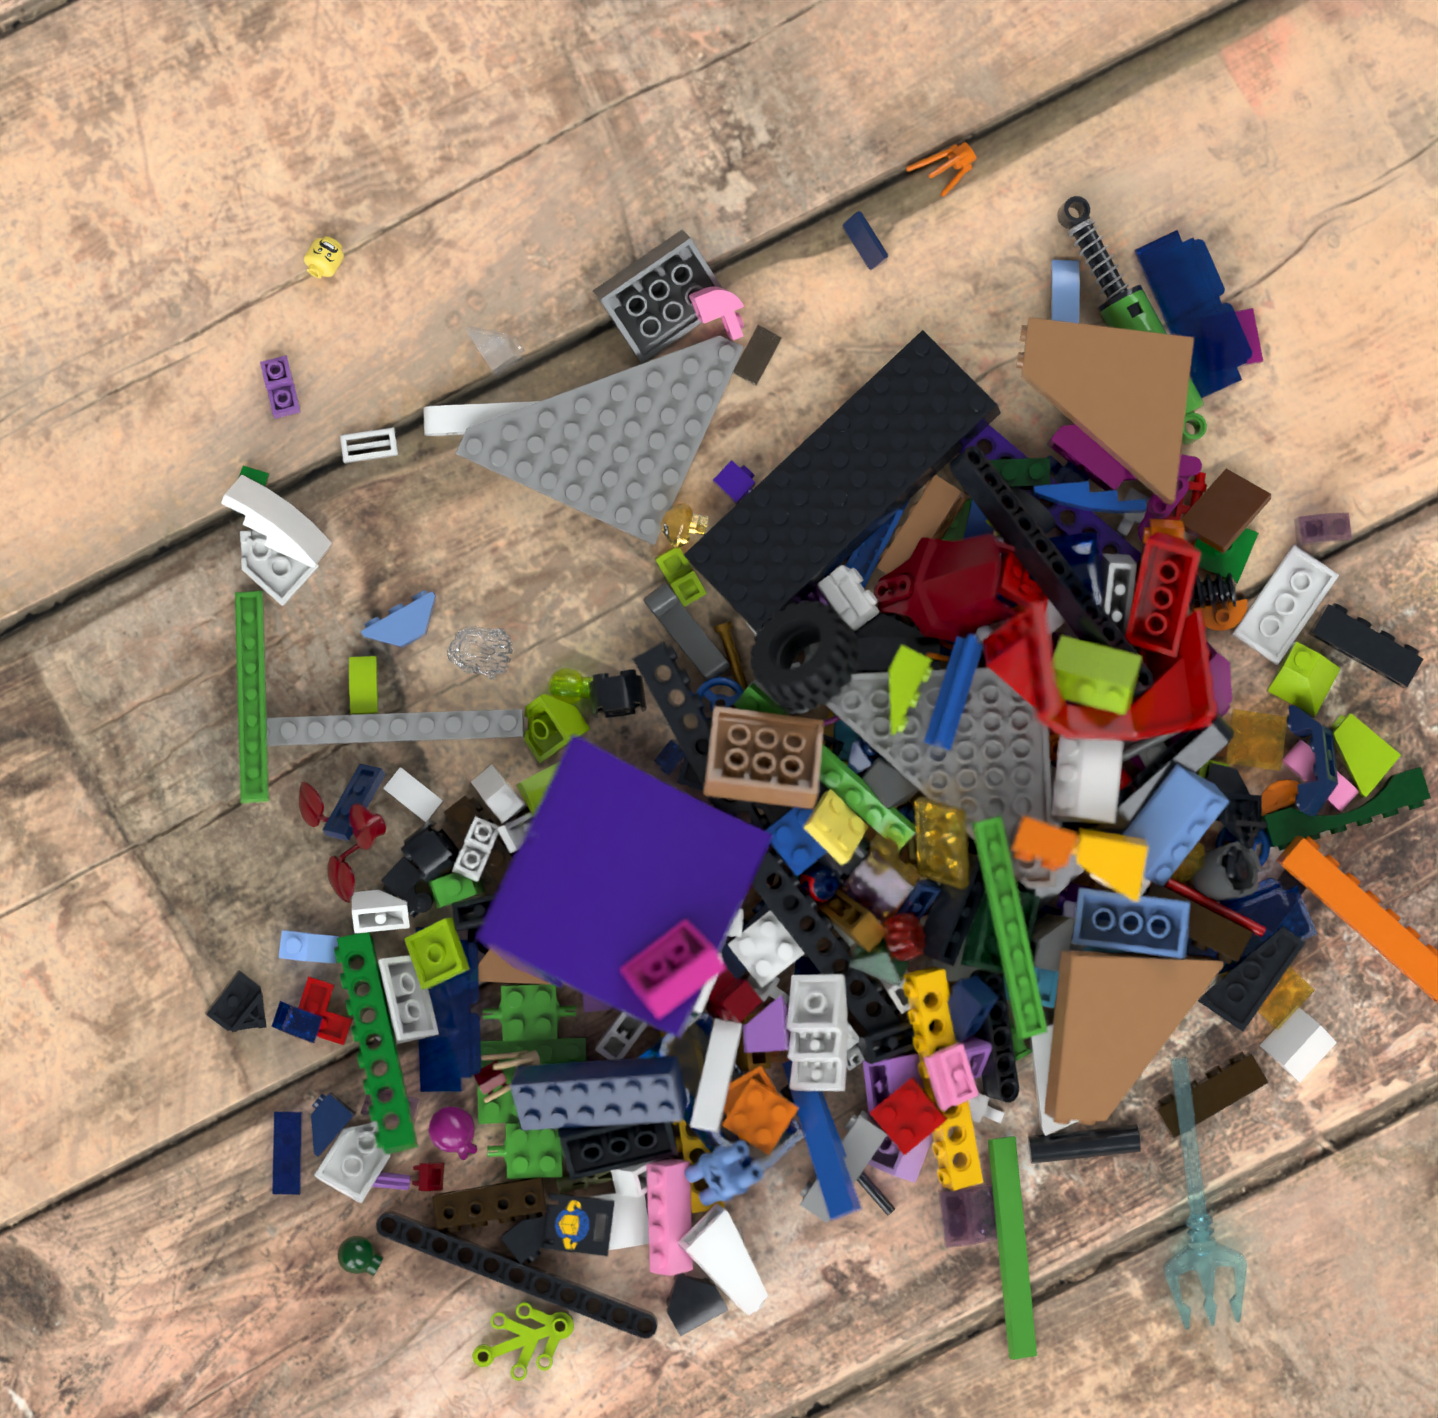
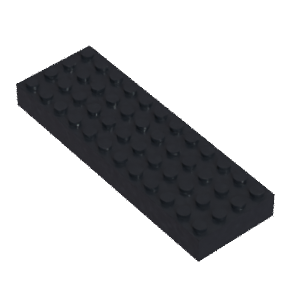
M922 330L697 541L684 556L756 633L758 631L761 632L763 629L762 625L767 619L770 621L774 617L773 614L775 612L785 610L787 605L792 603L798 605L800 601L817 587L820 581L830 575L999 416L1001 412L998 404Z

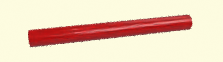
M1169 878L1164 885L1165 888L1260 937L1266 931V927L1172 878Z

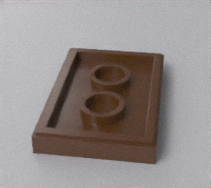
M1226 468L1180 521H1183L1185 532L1224 554L1271 500V493Z

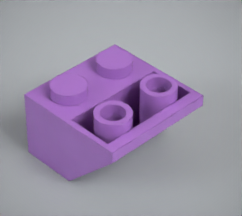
M918 1052L901 1053L872 1065L863 1060L869 1112L912 1077L924 1089L923 1078H921L918 1072Z

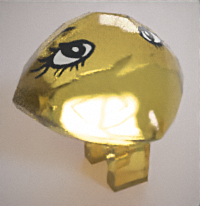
M679 503L666 512L661 521V530L671 546L676 549L681 548L689 542V533L705 535L709 517L694 514L693 509L688 503Z

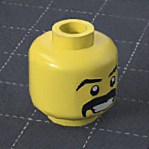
M328 236L316 238L304 255V262L308 266L307 271L316 278H321L322 276L332 277L344 259L342 245Z

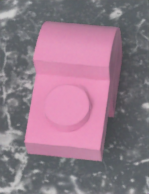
M707 287L689 295L699 321L707 323L720 317L729 338L736 340L743 337L741 330L744 327L743 320L740 314L734 311L744 306L736 295L720 287Z

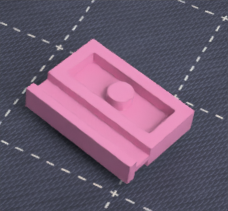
M956 1043L935 1052L931 1056L924 1057L939 1109L946 1110L952 1105H958L978 1096L963 1044Z

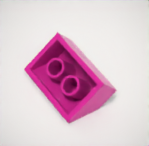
M685 919L619 970L643 1003L660 1019L723 971L725 966L714 947Z

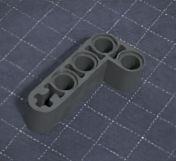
M665 582L643 599L648 608L707 681L721 676L731 668L727 660Z

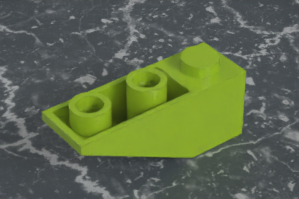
M901 645L888 671L890 735L895 736L897 731L903 732L909 720L904 715L909 706L915 707L921 695L917 691L920 682L927 683L933 670L929 666L932 659Z

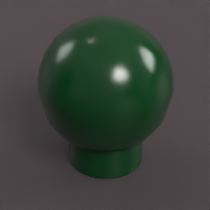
M352 1236L345 1239L339 1246L337 1253L340 1266L346 1272L353 1274L366 1272L374 1276L383 1260V1256L375 1252L372 1243L362 1236Z

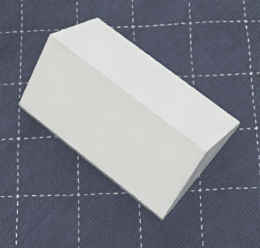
M410 955L378 960L397 1044L439 1034L429 990L421 989Z

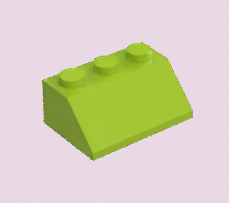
M1062 635L1053 657L1055 682L1064 699L1125 715L1131 707L1142 656Z

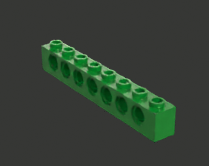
M362 932L337 938L338 947H334L337 963H342L344 973H340V980L343 990L348 989L350 999L345 1000L349 1016H354L355 1025L351 1026L354 1042L359 1041L361 1052H357L360 1069L365 1068L367 1078L363 1079V1086L366 1095H371L373 1105L368 1106L371 1121H376L378 1132H374L377 1148H382L383 1152L388 1155L419 1147L373 936L370 932ZM357 958L364 959L362 968L358 970L351 969L353 960ZM363 984L370 985L367 995H357L359 986ZM369 1010L376 1012L373 1021L363 1022L362 1017L365 1012ZM380 1037L381 1045L378 1048H368V1042L371 1038ZM380 1063L387 1064V1071L383 1075L377 1076L374 1074L376 1065ZM384 1090L393 1091V1097L388 1102L380 1101V1094ZM391 1116L398 1117L399 1123L397 1127L387 1129L385 1126L386 1120Z

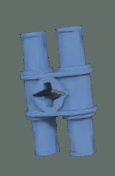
M738 1141L728 1147L719 1146L714 1152L701 1155L697 1163L685 1169V1176L688 1181L696 1182L701 1178H705L710 1187L699 1194L703 1205L709 1206L719 1200L729 1201L734 1195L745 1193L750 1185L763 1178V1171L758 1165H753L743 1170L737 1161L748 1154V1147L743 1141Z

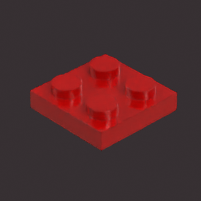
M914 1077L910 1078L869 1112L904 1155L948 1120Z

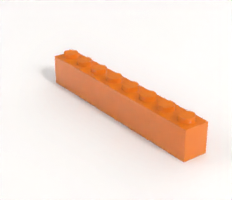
M1296 836L1276 861L1438 1004V950L1429 943L1427 946L1418 940L1421 937L1418 932L1410 926L1407 928L1403 927L1398 922L1401 918L1393 910L1388 908L1385 911L1378 904L1381 900L1368 890L1365 893L1358 887L1361 882L1348 872L1345 875L1338 869L1340 863L1329 854L1326 857L1318 851L1320 848L1319 844L1312 838L1307 836L1304 839L1303 837Z

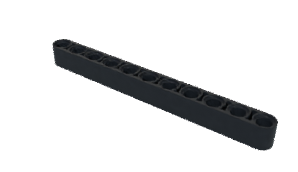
M969 446L950 462L952 474L1004 542L1015 547L1014 555L1076 636L1083 641L1137 654L985 454L978 447ZM1141 660L1132 700L1154 684V676L1143 660Z
M1216 712L1217 716L1212 719V726L1188 730L1119 791L1115 824L1084 822L1079 828L1123 835L1177 764L1195 773L1232 740L1234 730ZM1077 828L1073 833L1078 835L1079 828ZM1070 855L1066 867L1056 870V887L1027 888L1020 881L1016 883L1024 924L1086 870L1076 863L1075 855Z
M387 1211L376 1222L377 1232L384 1238L639 1338H650L657 1331V1318L650 1311L528 1263L522 1262L520 1264L515 1258L454 1234L445 1233L441 1229L403 1214ZM391 1217L396 1221L397 1226L394 1231H386L383 1228L382 1221L384 1218ZM416 1227L421 1230L422 1239L420 1241L410 1240L408 1237V1230L410 1228ZM438 1237L444 1238L448 1243L447 1250L437 1251L433 1245L434 1239ZM467 1247L472 1250L474 1256L471 1261L461 1260L459 1257V1250L461 1248ZM490 1257L497 1259L499 1262V1269L493 1272L488 1271L484 1265V1261ZM516 1267L521 1268L525 1273V1278L518 1282L512 1280L510 1270ZM542 1277L548 1279L551 1285L550 1289L544 1292L539 1291L535 1285V1281ZM564 1288H572L576 1292V1298L573 1301L563 1300L561 1291ZM590 1298L599 1299L602 1304L601 1309L595 1312L590 1311L586 1305L587 1300ZM623 1308L627 1312L628 1317L621 1322L614 1320L612 1317L614 1309ZM642 1318H648L653 1322V1327L649 1331H642L638 1328V1321Z

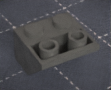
M1047 913L1026 928L1034 967L1059 972L1061 951H1069L1076 918Z

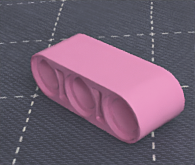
M1299 740L1285 755L1282 762L1305 783L1317 781L1318 779H1316L1313 771V764L1316 763L1315 753L1308 744ZM1337 771L1338 785L1326 802L1341 813L1359 791Z

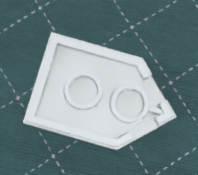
M240 531L242 570L282 606L291 599L319 567L318 564L315 568L310 567L265 546L267 535L258 531Z
M376 1121L344 1128L314 1175L322 1182L360 1203L363 1202L390 1158V1154L386 1155L382 1148H377L374 1132H378Z

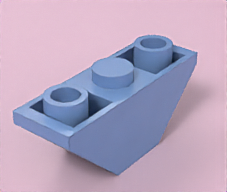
M426 590L421 591L412 597L414 602L405 607L402 603L388 610L390 615L381 620L379 617L371 619L364 624L366 628L361 631L362 635L366 638L401 648L425 636L437 599L433 591L427 593Z

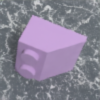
M933 1133L906 1155L900 1151L887 1135L868 1162V1165L895 1177L916 1183L932 1141Z

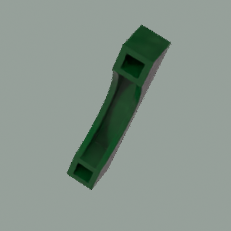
M1416 767L1390 775L1384 786L1370 800L1348 812L1310 817L1293 808H1285L1262 816V822L1268 824L1264 829L1268 835L1270 847L1278 846L1279 851L1285 850L1296 836L1303 837L1304 839L1309 836L1313 840L1321 838V832L1330 830L1332 835L1347 830L1346 825L1356 822L1357 826L1373 822L1372 817L1382 814L1383 818L1399 814L1398 808L1408 806L1409 810L1425 806L1424 800L1430 799L1431 796L1422 768Z

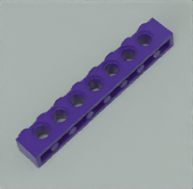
M990 425L959 452L961 453L969 446L977 447L979 441H987L991 445V452L985 455L989 460L1028 458ZM1050 477L1051 485L1059 484L1052 477ZM1015 487L1033 496L1031 489L1024 490L1021 487ZM1055 503L1047 508L1055 519V528L1061 532L1059 537L1071 547L1073 544L1078 546L1082 550L1080 555L1089 563L1097 562L1101 566L1102 549L1105 546L1113 547L1116 554L1130 555L1136 564L1140 560L1141 553L1092 511L1080 510ZM1070 511L1074 515V523L1072 525L1063 524L1060 519L1061 512ZM1089 528L1094 531V542L1087 543L1083 541L1081 537L1083 529Z

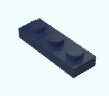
M359 764L322 829L326 836L350 840L353 834L349 818L350 809L354 804H362L368 808L386 775L382 768Z

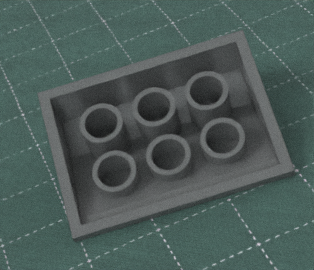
M681 230L594 289L593 292L639 361L644 363L702 323L697 318L689 297L690 294L707 287L722 288L691 237Z

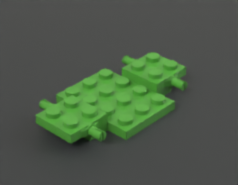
M553 984L501 986L499 1008H483V1013H494L483 1015V1020L499 1019L502 1025L503 1040L476 1041L477 1071L495 1061L478 1060L479 1055L511 1053L527 1050V1052L536 1050L541 1064L587 1061L586 1037L558 1038V1022L560 1017H576V1011L566 1012V1010H576V1005L560 1006L557 999L556 986ZM501 1059V1060H497V1061H498L499 1063H502V1062L511 1061V1060H514V1059ZM516 1066L502 1068L508 1080L507 1084L511 1083ZM477 1084L479 1124L506 1123L504 1145H487V1151H498L487 1152V1157L504 1156L507 1164V1179L562 1177L564 1154L558 1128L522 1130L512 1091L509 1090L485 1103L484 1098L488 1096V1093L484 1095ZM498 1086L497 1088L493 1089V1091H497L498 1089L502 1088V1086Z

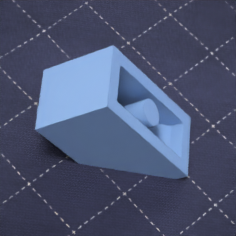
M283 930L281 933L279 958L336 964L334 947H338L337 938L340 936Z

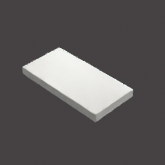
M1295 544L1292 545L1232 635L1278 665L1339 574Z

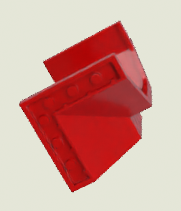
M1034 602L983 639L986 666L1034 707L1035 717L1038 721L1066 739L1137 741L1212 726V719L1217 716V703L1214 700L1212 686L1213 676L1209 666V649L1206 645L1205 623L1201 610H1196L1186 617L1177 657L1137 647L1138 655L1142 656L1143 662L1154 676V684L1132 700L1131 707L1125 715L1093 706L1066 704L1055 682L1045 602Z

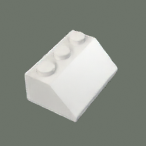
M1060 735L1052 816L1065 822L1115 824L1123 741L1066 739Z

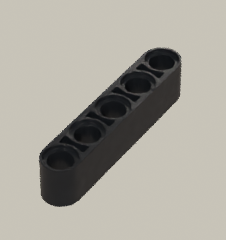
M978 969L973 971L970 977L977 975L998 996V999L976 1034L977 1038L989 1042L992 1046L981 1074L983 1089L988 1097L1011 1103L1018 1097L1019 1081L1004 980L999 974Z

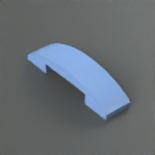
M1051 260V320L1079 323V260Z

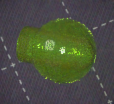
M561 668L550 677L548 691L551 697L572 705L580 701L581 698L590 699L588 683L593 681L592 677H583L577 670Z

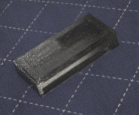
M758 325L732 374L757 386L782 337Z

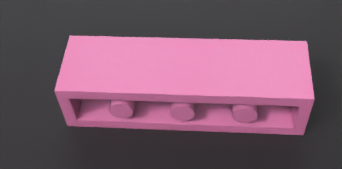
M669 1158L647 1163L650 1272L671 1276L693 1270V1259L678 1244L692 1228L690 1181L685 1176V1169L690 1166L689 1161Z

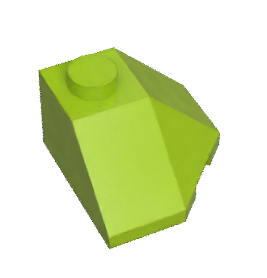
M544 693L525 706V717L528 718L525 742L539 764L568 746L573 735L581 737L590 730V727L576 706Z

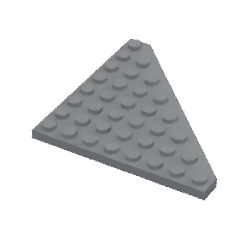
M719 335L466 429L455 454L655 545L669 514L667 511L671 509L744 347Z
M976 668L950 751L923 743L946 670H932L927 683L920 682L917 691L921 695L915 707L909 706L904 715L909 720L903 732L897 731L895 736L890 735L888 673L852 674L853 679L850 684L845 685L842 688L843 692L838 697L836 695L830 699L831 702L825 705L971 838L976 841L972 822L995 816L1002 817L1008 849L1011 846L1019 819L1023 816L1053 826L1048 726L1038 721L1035 717L1034 707L989 668ZM1009 850L1014 877L1025 887H1056L1055 871L1041 867V861L1033 858L1030 862L1013 857L1015 852Z

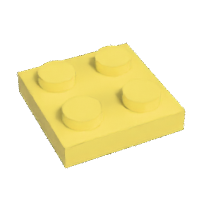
M832 789L823 793L804 825V828L841 865L849 861L869 827Z

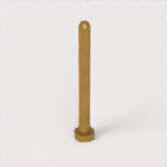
M732 621L714 626L715 633H720L734 680L745 691L748 685L730 629L734 628Z

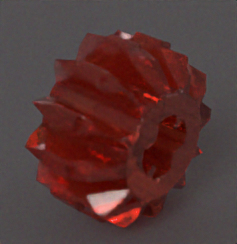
M902 913L887 919V926L884 927L886 933L884 939L887 941L886 948L890 949L891 956L896 957L898 961H907L922 955L923 948L926 946L924 942L926 935L923 933V925H920L919 918L914 917L912 913Z

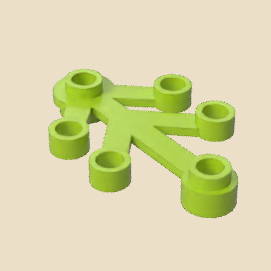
M521 1302L516 1308V1314L519 1318L528 1319L530 1317L545 1325L532 1329L507 1318L503 1312L494 1313L490 1320L493 1328H504L520 1336L492 1347L488 1344L478 1345L472 1355L474 1363L479 1367H487L492 1364L495 1357L524 1346L517 1364L513 1365L510 1372L514 1380L521 1381L527 1375V1366L538 1341L550 1336L544 1353L540 1354L536 1360V1365L540 1370H549L553 1364L552 1357L559 1341L566 1339L573 1332L574 1322L569 1314L555 1312L549 1315L533 1308L529 1302ZM523 1305L528 1306L530 1313L522 1315L519 1308ZM502 1316L504 1318V1323L502 1325H496L494 1323V1317ZM558 1321L564 1322L565 1329L558 1331L555 1328V1323ZM482 1351L486 1352L489 1356L488 1360L481 1361L478 1358V1354ZM547 1357L550 1360V1364L546 1367L541 1366L540 1358ZM521 1367L524 1370V1375L521 1377L516 1376L514 1369Z

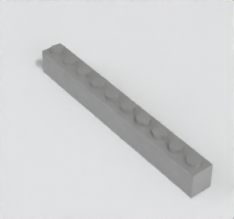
M523 709L267 718L268 746L524 737Z

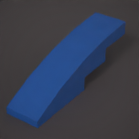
M1089 482L1034 486L1031 489L1033 496L1058 505L1085 511L1122 514L1144 513L1147 510L1146 499L1118 501L1117 490L1090 492Z

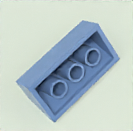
M1178 764L1123 834L1146 840L1148 850L1143 877L1162 887L1229 802L1214 783Z
M1079 888L1072 943L1185 959L1189 935L1190 903L1139 896L1138 901H1132L1120 893Z

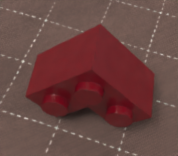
M725 966V969L718 974L707 999L706 1010L714 1019L740 1023L762 1002V999L746 980L736 979Z

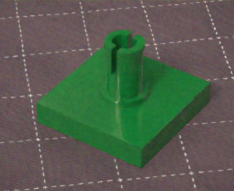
M1246 528L1224 554L1196 538L1193 547L1201 552L1198 568L1214 575L1220 573L1224 579H1226L1227 573H1231L1237 584L1259 533Z

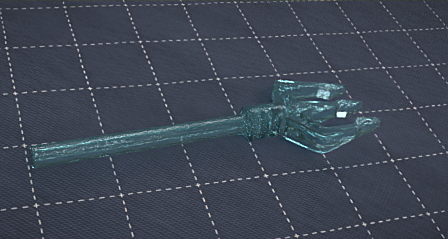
M1175 1057V1059H1171L1190 1209V1217L1186 1219V1225L1191 1228L1187 1231V1235L1192 1238L1188 1240V1245L1165 1263L1163 1272L1183 1325L1188 1330L1190 1328L1191 1308L1182 1302L1179 1275L1191 1270L1197 1272L1205 1295L1203 1307L1210 1324L1214 1326L1217 1305L1213 1300L1215 1269L1218 1266L1233 1267L1236 1293L1229 1300L1236 1322H1240L1247 1260L1241 1252L1216 1242V1239L1210 1236L1214 1233V1229L1209 1227L1213 1223V1217L1209 1216L1206 1212L1187 1057Z

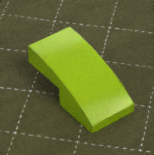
M678 544L654 558L683 607L707 594Z
M376 656L349 657L351 715L378 714Z

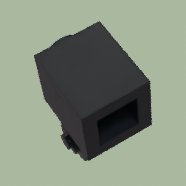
M403 856L381 880L385 884L382 889L387 894L394 897L398 896L403 901H406L408 913L415 918L419 913L427 912L432 908L433 898L426 892L416 893V884L422 878L417 872L418 868Z

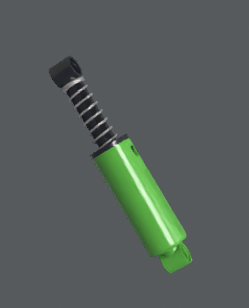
M1080 196L1070 197L1059 208L1057 218L1063 227L1069 229V236L1075 237L1076 242L1074 246L1081 248L1080 256H1085V265L1090 266L1092 269L1090 275L1096 276L1095 284L1100 285L1102 288L1100 294H1105L1107 297L1106 302L1097 308L1106 326L1167 334L1142 286L1137 285L1127 289L1129 284H1124L1122 280L1124 274L1118 273L1116 268L1119 265H1114L1111 260L1114 255H1109L1106 250L1109 245H1103L1101 241L1103 236H1099L1096 232L1098 226H1093L1095 221L1094 218L1089 216L1090 205L1087 200ZM1070 207L1078 211L1079 218L1071 216L1069 213ZM1190 376L1181 443L1186 445L1200 439L1207 430L1206 420L1200 414L1195 413L1196 410L1204 405V402ZM1186 423L1194 427V435L1186 431Z

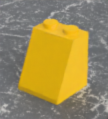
M1079 828V833L1071 853L1075 855L1076 863L1132 901L1139 900L1148 850L1146 840Z

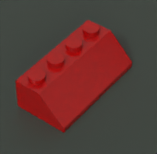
M1158 531L1147 538L1125 635L1130 644L1173 657L1178 656L1201 552L1184 539Z

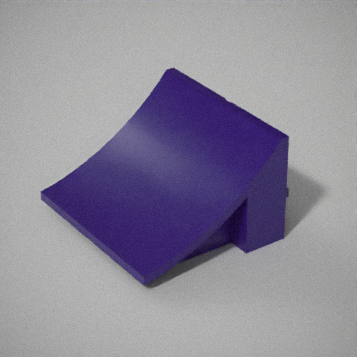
M573 735L477 939L518 970L560 988L564 983L647 1024L681 1038L705 984L658 1019L643 1003L619 969L685 919L714 947L719 955L773 836L671 787L583 738Z

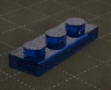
M274 1111L272 1194H301L303 1111Z

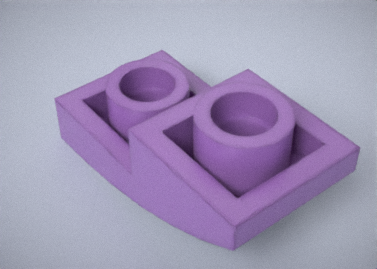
M287 356L261 361L265 387L268 391L274 419L300 413L299 401Z

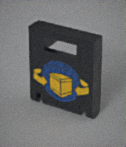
M548 1193V1199L557 1200L559 1204H547L543 1238L554 1239V1243L542 1242V1249L608 1256L615 1201ZM597 1213L606 1214L603 1240L593 1239Z

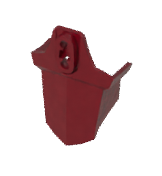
M992 534L957 541L921 537L911 557L879 579L873 593L878 600V608L884 613H897L911 617L925 637L955 642L956 637L967 639L970 634L975 636L978 628L1010 619L1017 615L1016 611L994 599L999 575V553L1015 552V547L995 540Z

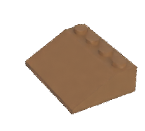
M714 706L703 795L814 809L818 794L824 720Z

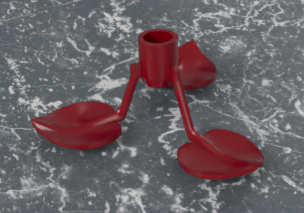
M301 782L299 789L301 815L309 826L317 827L320 821L327 822L329 817L322 814L324 803L319 793L307 782ZM354 804L349 814L350 824L353 828L357 844L342 853L339 858L331 856L327 865L328 879L333 890L347 903L351 902L350 899L354 894L355 877L350 865L345 862L346 857L358 848L363 850L370 849L376 837L382 836L386 832L383 817L371 812L362 804Z

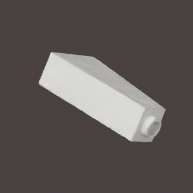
M1048 1019L1045 1020L1048 1032L1030 1037L1040 1126L1045 1136L1079 1121L1070 1120V1124H1058L1053 1122V1118L1044 1114L1054 1022L1049 1023Z
M716 1203L688 1231L678 1244L743 1312L750 1316L752 1312L758 1311L763 1306L768 1294L730 1214Z

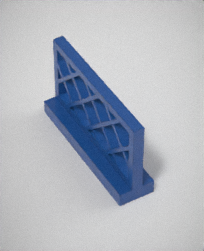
M970 634L967 639L956 637L923 743L948 751L951 750L983 648V644L976 643L977 636Z

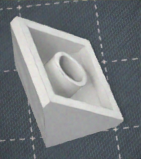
M1295 1005L1259 1046L1300 1083L1337 1042L1318 1022Z

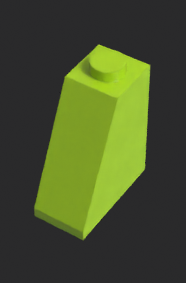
M1348 713L1345 716L1340 714L1330 726L1333 728L1334 746L1354 787L1359 791L1358 795L1362 798L1367 797L1399 759L1401 754L1352 713Z

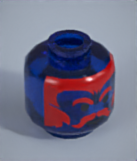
M816 863L811 864L801 872L798 878L801 884L799 887L800 892L804 896L809 894L813 900L820 902L830 900L837 892L839 886L833 872L828 867Z

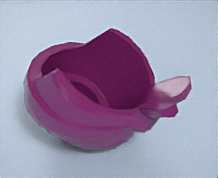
M447 1106L434 1113L429 1122L428 1132L431 1142L437 1148L446 1152H457L461 1160L467 1159L468 1153L475 1154L477 1152V1145L472 1144L475 1128L474 1121L467 1111L459 1107Z

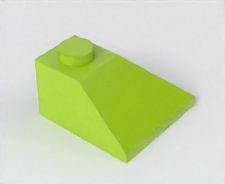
M1296 641L1288 649L1267 692L1315 717L1341 668L1323 655Z

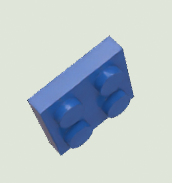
M792 807L764 830L773 836L771 845L796 876L828 852L804 828L814 809Z

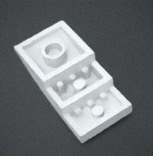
M244 475L238 478L223 497L221 504L246 515L243 525L267 535L265 546L310 567L315 568L331 547L332 542L293 505Z
M792 975L786 1029L791 1031L788 1059L792 1061L790 1089L794 1091H845L847 1064L844 975Z

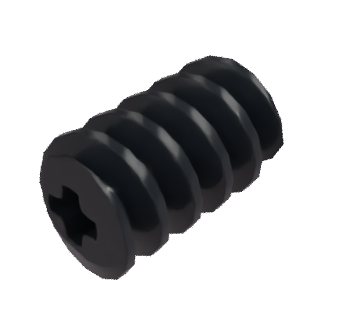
M1208 573L1205 574L1202 582L1198 574H1196L1189 604L1191 609H1194L1196 601L1199 602L1201 608H1205L1207 600L1210 601L1212 608H1216L1218 600L1221 601L1223 607H1227L1229 599L1232 600L1234 607H1236V583L1231 573H1227L1225 581H1223L1220 573H1217L1215 580L1212 581Z

